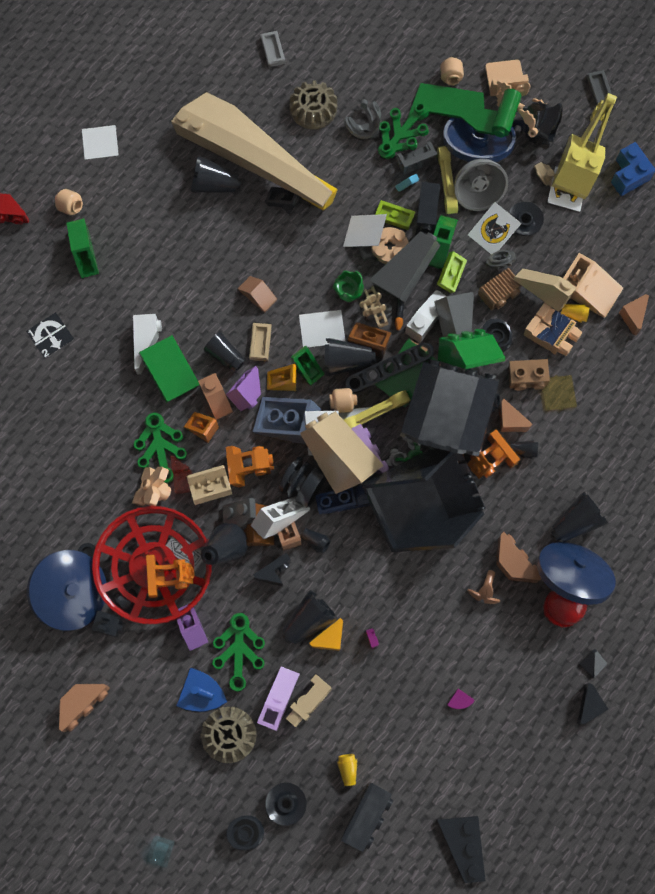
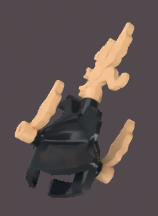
M496 82L502 92H499V95H496L498 107L500 106L504 91L512 89L511 85H508L507 82ZM525 83V90L519 91L522 96L528 94L531 87L530 84ZM536 98L532 100V105L528 107L519 103L517 111L522 117L514 119L512 127L516 129L517 125L521 127L520 133L525 132L526 138H529V141L535 145L540 137L542 138L541 144L550 145L549 142H554L563 115L562 104L558 103L553 107H548L547 103H544L542 99L538 100Z

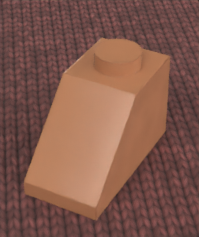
M216 373L198 381L216 420L233 412Z

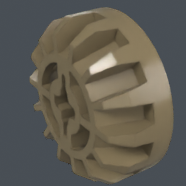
M312 80V84L303 82L302 86L296 87L294 93L290 95L291 116L298 125L307 129H320L329 125L337 113V96L334 95V90L330 87L327 88L324 82L321 85L317 84L316 80ZM312 89L317 90L316 92H310V93H307V92H306V91L312 90ZM303 94L306 96L304 105L301 103Z
M221 707L210 713L202 725L201 739L203 748L211 758L219 762H238L248 756L255 745L257 737L255 724L252 718L239 708ZM224 720L235 721L232 726L219 724ZM237 724L241 727L242 739L238 737V731L235 728ZM220 728L226 731H230L232 729L233 731L231 734L237 741L230 738L225 740L224 738L226 737V735L222 730H220ZM214 730L219 732L221 740L219 745L214 740ZM224 743H234L237 745L232 749L221 748Z

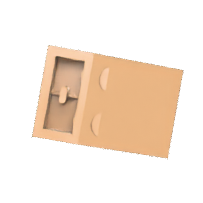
M578 253L563 279L576 287L570 299L590 307L591 311L603 318L607 316L623 290V287L595 261Z

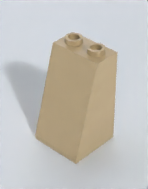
M336 411L329 415L327 412L317 417V422L315 420L305 425L306 429L300 433L335 494L362 483L383 467L382 462Z

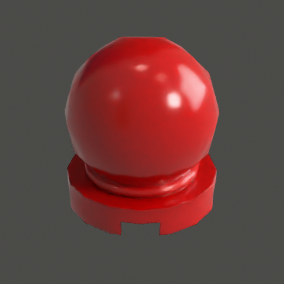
M552 591L547 595L543 609L544 615L550 623L552 622L554 625L564 628L581 621L586 614L587 605L570 601Z

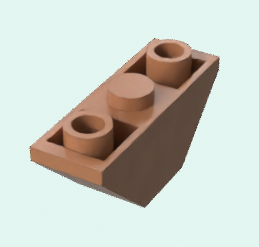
M503 532L498 538L496 565L509 580L532 583L540 581L541 577L537 566H532L527 560L529 559L528 555L522 549L519 550L516 547L514 538L510 534L506 535Z
M75 684L60 699L59 729L62 732H71L79 724L77 721L82 716L86 717L94 709L92 706L97 701L101 702L107 697V691L110 687L105 684Z

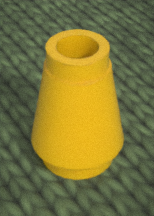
M565 304L561 314L580 323L582 321L587 322L590 307L581 304Z
M345 754L338 756L339 761H337L344 786L355 785L357 773V759H355V755Z

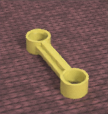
M446 146L437 147L438 164L441 169L445 196L446 214L458 213V200L454 192L451 170V154Z
M404 390L359 414L344 419V421L350 428H353L390 410L399 408L410 402L411 399L407 391Z

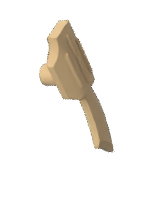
M540 162L534 166L536 174L546 186L549 185L551 187L555 173L549 165Z

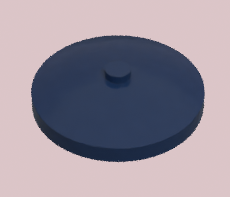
M452 117L446 123L443 133V141L448 151L457 158L467 162L476 159H489L498 162L510 155L516 140V133L513 127H511L508 136L500 138L495 135L478 133L463 119Z
M567 542L552 543L543 548L537 559V570L544 583L555 593L570 601L586 605L599 604L606 601L615 588L616 580L610 566L596 553L580 545Z
M62 550L45 556L37 563L29 576L27 599L32 612L39 621L57 630H76L88 625L95 619L97 611L102 610L105 602L97 591L94 582L93 558L83 552ZM99 566L100 579L103 585L106 584V578Z

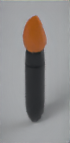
M398 298L395 319L397 331L402 328L404 302Z

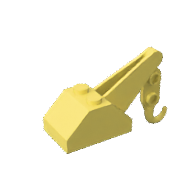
M607 93L605 99L601 100L594 108L590 117L591 122L582 137L573 134L569 137L552 182V187L583 199L588 196L605 159V147L600 146L599 143L617 96ZM601 120L602 123L594 143L588 141L598 121Z

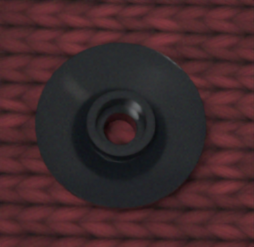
M519 202L512 206L508 212L521 223L515 231L518 235H534L543 226V212L537 205L531 202ZM525 219L528 223H523L521 220Z
M280 783L269 791L265 807L271 820L279 825L288 826L297 823L303 817L307 801L304 792L297 785ZM284 800L290 801L288 808L283 807L282 802Z

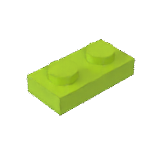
M381 200L375 215L387 214L385 223L409 231L415 211Z
M454 251L449 252L437 285L449 293H454L467 260Z

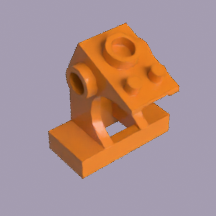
M497 430L490 433L488 437L489 442L492 444L488 449L483 452L481 451L479 456H470L471 460L467 465L478 479L483 476L486 478L490 477L495 472L494 469L503 462H506L512 468L520 460ZM490 454L496 462L493 464L489 463L485 456Z
M235 446L226 447L230 485L243 487L245 486V475L255 472V475L261 476L271 474V470H274L273 456L268 453V449H264L262 446L254 447L252 451L241 453L240 448ZM252 458V466L244 468L243 460Z
M146 555L149 598L158 597L157 587L175 586V589H185L188 584H193L194 569L192 564L186 563L184 559L174 560L172 565H156L155 555ZM176 570L177 580L165 581L164 571Z

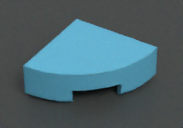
M417 174L410 176L395 187L398 191H402L419 181V177Z

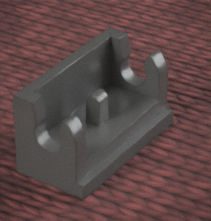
M429 141L425 147L404 155L401 153L397 154L396 161L403 175L436 163L438 154Z

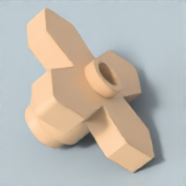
M157 467L156 469L145 468L141 477V488L135 493L132 503L137 506H144L145 504L156 506L158 501H166L171 493V488L164 482L169 470L163 467Z

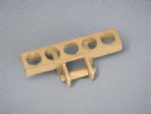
M371 286L369 290L365 289L367 299L359 304L364 309L363 316L374 314L379 328L388 325L389 323L384 313L386 305H381L380 303L381 293H376L374 286ZM384 319L385 322L380 324L379 321Z

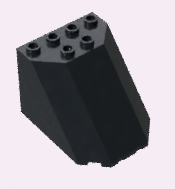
M429 359L428 362H423L400 436L411 439L418 444L453 453L479 456L484 445L500 380L496 379V375L485 373V376L478 375V371L473 369L462 371L458 370L459 367L451 364L446 365V367L441 366L439 361Z

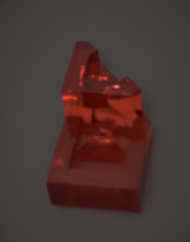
M170 456L176 494L191 492L187 476L193 474L189 466L181 463L176 457Z

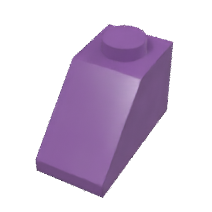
M255 366L244 372L226 394L240 411L246 408L251 409L258 403L256 400L261 395L258 368Z
M187 605L179 608L178 610L180 611L184 609ZM194 607L177 619L181 634L190 651L208 643Z

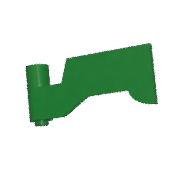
M420 83L407 120L414 113L415 105L417 103H424L427 105L429 114L461 118L478 133L495 135L502 138L509 135L522 95L515 89H506L498 111L484 109V93Z

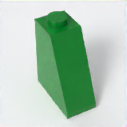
M85 219L66 223L71 252L81 278L99 274Z

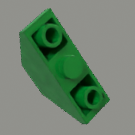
M440 215L434 236L437 237L436 241L441 246L428 266L443 270L458 222L457 219Z

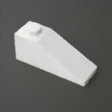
M436 290L406 325L405 333L421 343L438 320L434 301L447 296Z
M156 314L133 315L134 365L137 374H141L145 367L139 352L156 344L159 338L158 331H162L161 320L157 319Z
M297 496L261 508L251 526L265 539L277 534L307 513L310 507L305 508L296 502Z

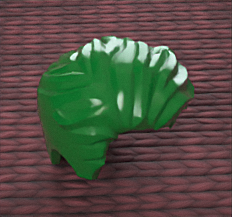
M345 270L335 279L333 289L346 302L357 300L361 297L364 290L362 275L357 271L349 272Z

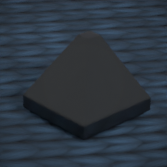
M133 588L128 590L131 595L136 598L138 597ZM123 595L119 596L116 601L128 614H131L135 603L129 601Z
M593 649L579 665L595 678L607 665V662L596 649Z

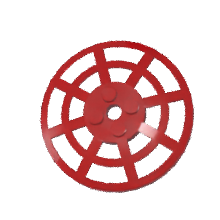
M162 506L136 508L116 518L100 536L93 555L92 570L94 582L103 601L121 617L140 624L156 625L167 623L188 613L203 597L212 574V565L206 564L205 578L194 576L193 584L201 586V589L193 601L184 609L179 611L174 601L183 595L187 588L179 589L171 596L168 587H157V590L160 589L164 600L145 601L148 593L146 555H155L156 562L159 565H172L173 561L178 558L166 546L170 535L183 546L179 550L187 554L194 569L195 563L192 552L204 546L207 542L202 530L183 513ZM150 513L167 515L164 526L149 525L140 528L135 517ZM177 518L188 525L199 539L188 544L179 533L171 529L174 519ZM128 521L132 532L128 533L120 541L116 549L105 545L112 532L122 523ZM161 532L158 542L146 543L142 533ZM135 537L139 547L132 555L123 552L122 550L125 545ZM101 552L113 556L111 565L113 581L103 585L99 572ZM119 559L129 562L130 571L129 574L120 578L118 575ZM176 570L164 571L165 581H172L173 578L177 579ZM134 580L141 587L138 597L136 598L131 595L123 585ZM118 588L125 598L135 603L131 614L117 607L106 592ZM167 605L172 614L157 619L138 617L142 606L160 607Z

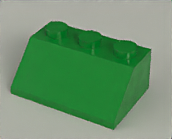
M475 329L474 332L463 331L459 335L448 334L447 337L439 338L438 361L463 369L505 361V356L494 336L485 333L483 329Z

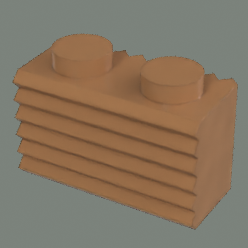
M509 268L479 288L478 295L491 311L495 308L500 309L506 304L508 298L514 299L521 293L522 285L513 280L515 275Z

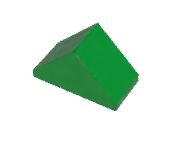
M306 345L291 357V364L296 365V371L310 386L324 375V372Z

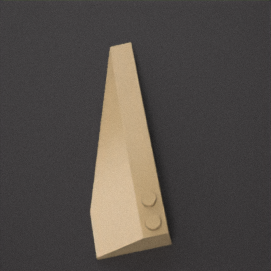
M207 92L182 107L171 121L178 135L320 207L324 206L332 194L328 187L238 108Z

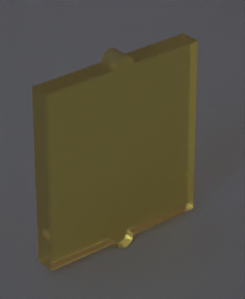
M555 375L551 377L548 386L542 389L546 411L556 409L562 411L565 408L577 407L572 375L559 377Z

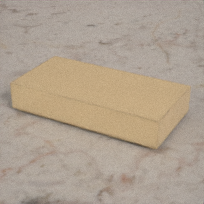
M253 323L250 360L268 361L271 324Z

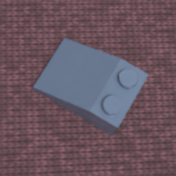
M262 397L253 432L285 441L306 444L300 434L306 429L305 411H321V408L312 400Z

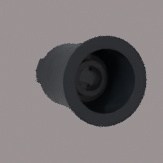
M222 332L214 335L203 349L204 352L215 358L233 373L238 371L246 361Z

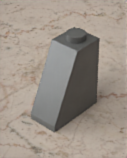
M473 292L447 296L434 301L443 337H447L448 334L459 335L463 331L472 332Z

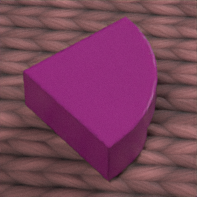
M367 629L366 634L370 648H377L379 643L374 629Z
M458 688L447 706L453 709H464L473 704L475 700Z

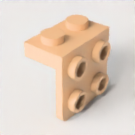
M519 60L486 64L485 69L490 96H496L497 94L499 95V92H502L496 83L497 81L507 82L508 85H511L512 89L517 91L525 90L524 84L528 83L529 79L528 74L523 75Z

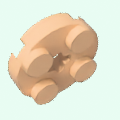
M392 227L383 228L379 246H371L372 253L381 263L387 264L408 244V239L402 230ZM391 242L396 246H393L392 249L389 250L388 246H385V244Z

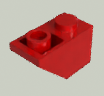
M0 193V223L5 221L19 225L29 223V218L13 197L10 194Z

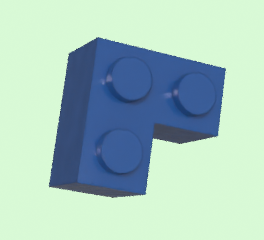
M636 142L620 150L616 161L622 169L615 173L611 183L619 195L623 196L650 181L653 177L655 168Z

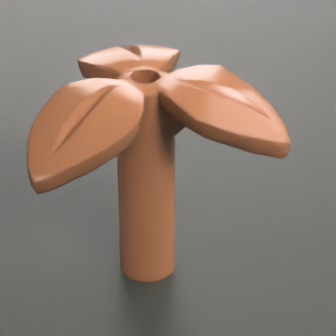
M488 570L484 585L479 590V593L471 589L467 590L468 593L478 601L483 599L484 603L487 604L499 603V599L491 598L493 597L492 583L495 572Z

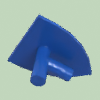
M190 668L177 707L199 712L209 711L227 703L223 690L214 679L199 670Z

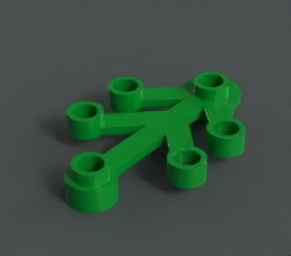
M417 103L413 109L414 113L402 127L400 110L393 108L390 111L395 135L390 140L389 123L386 121L380 123L379 129L382 133L383 143L379 146L378 151L381 157L391 159L398 151L414 150L417 148L418 143L414 137L428 135V126L420 124L417 129H409L418 119H425L428 116L429 111L426 104ZM407 139L406 143L398 144L400 140Z
M151 413L146 417V428L139 439L134 441V447L138 451H143L146 448L145 442L152 432L154 440L144 455L138 459L137 463L141 469L148 468L150 459L157 450L160 467L169 470L168 474L170 477L164 481L168 484L173 481L174 474L168 468L164 448L175 454L178 460H184L187 457V452L184 448H179L163 439L160 430L170 435L174 442L182 441L183 434L180 430H174L164 424V419L160 414ZM157 420L158 424L152 425L151 422ZM176 433H179L181 436L180 438L175 439L174 435ZM138 442H143V446L140 448L136 445ZM183 451L185 454L179 457L178 452ZM146 460L147 464L142 466L140 462Z
M243 613L234 614L230 619V627L213 641L216 649H223L226 641L235 634V642L219 657L214 658L213 666L216 669H222L225 666V662L235 653L234 676L230 679V687L236 692H240L246 687V680L242 677L243 653L257 670H261L265 666L264 660L258 657L243 642L244 633L253 641V646L256 649L261 650L265 646L264 639L258 637L249 628V618ZM238 620L243 621L241 627L236 626ZM219 639L223 641V645L220 647L216 646V641ZM257 640L263 641V645L261 647H257L255 645V642ZM218 659L222 660V665L220 667H217L215 665V662ZM257 660L262 661L261 667L255 666ZM236 680L242 681L240 687H235L234 683Z

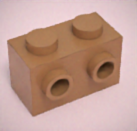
M548 359L510 361L508 365L510 388L521 391L530 387H534L537 390L547 387L550 381Z

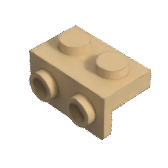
M223 465L187 476L195 505L232 495Z

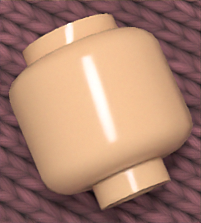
M450 57L441 63L442 81L448 85H456L463 79L464 71L461 60Z
M63 189L55 196V206L62 213L75 215L82 209V198L74 191Z
M350 388L334 389L332 394H329L330 409L339 411V413L352 412L354 405H357V395L353 394Z

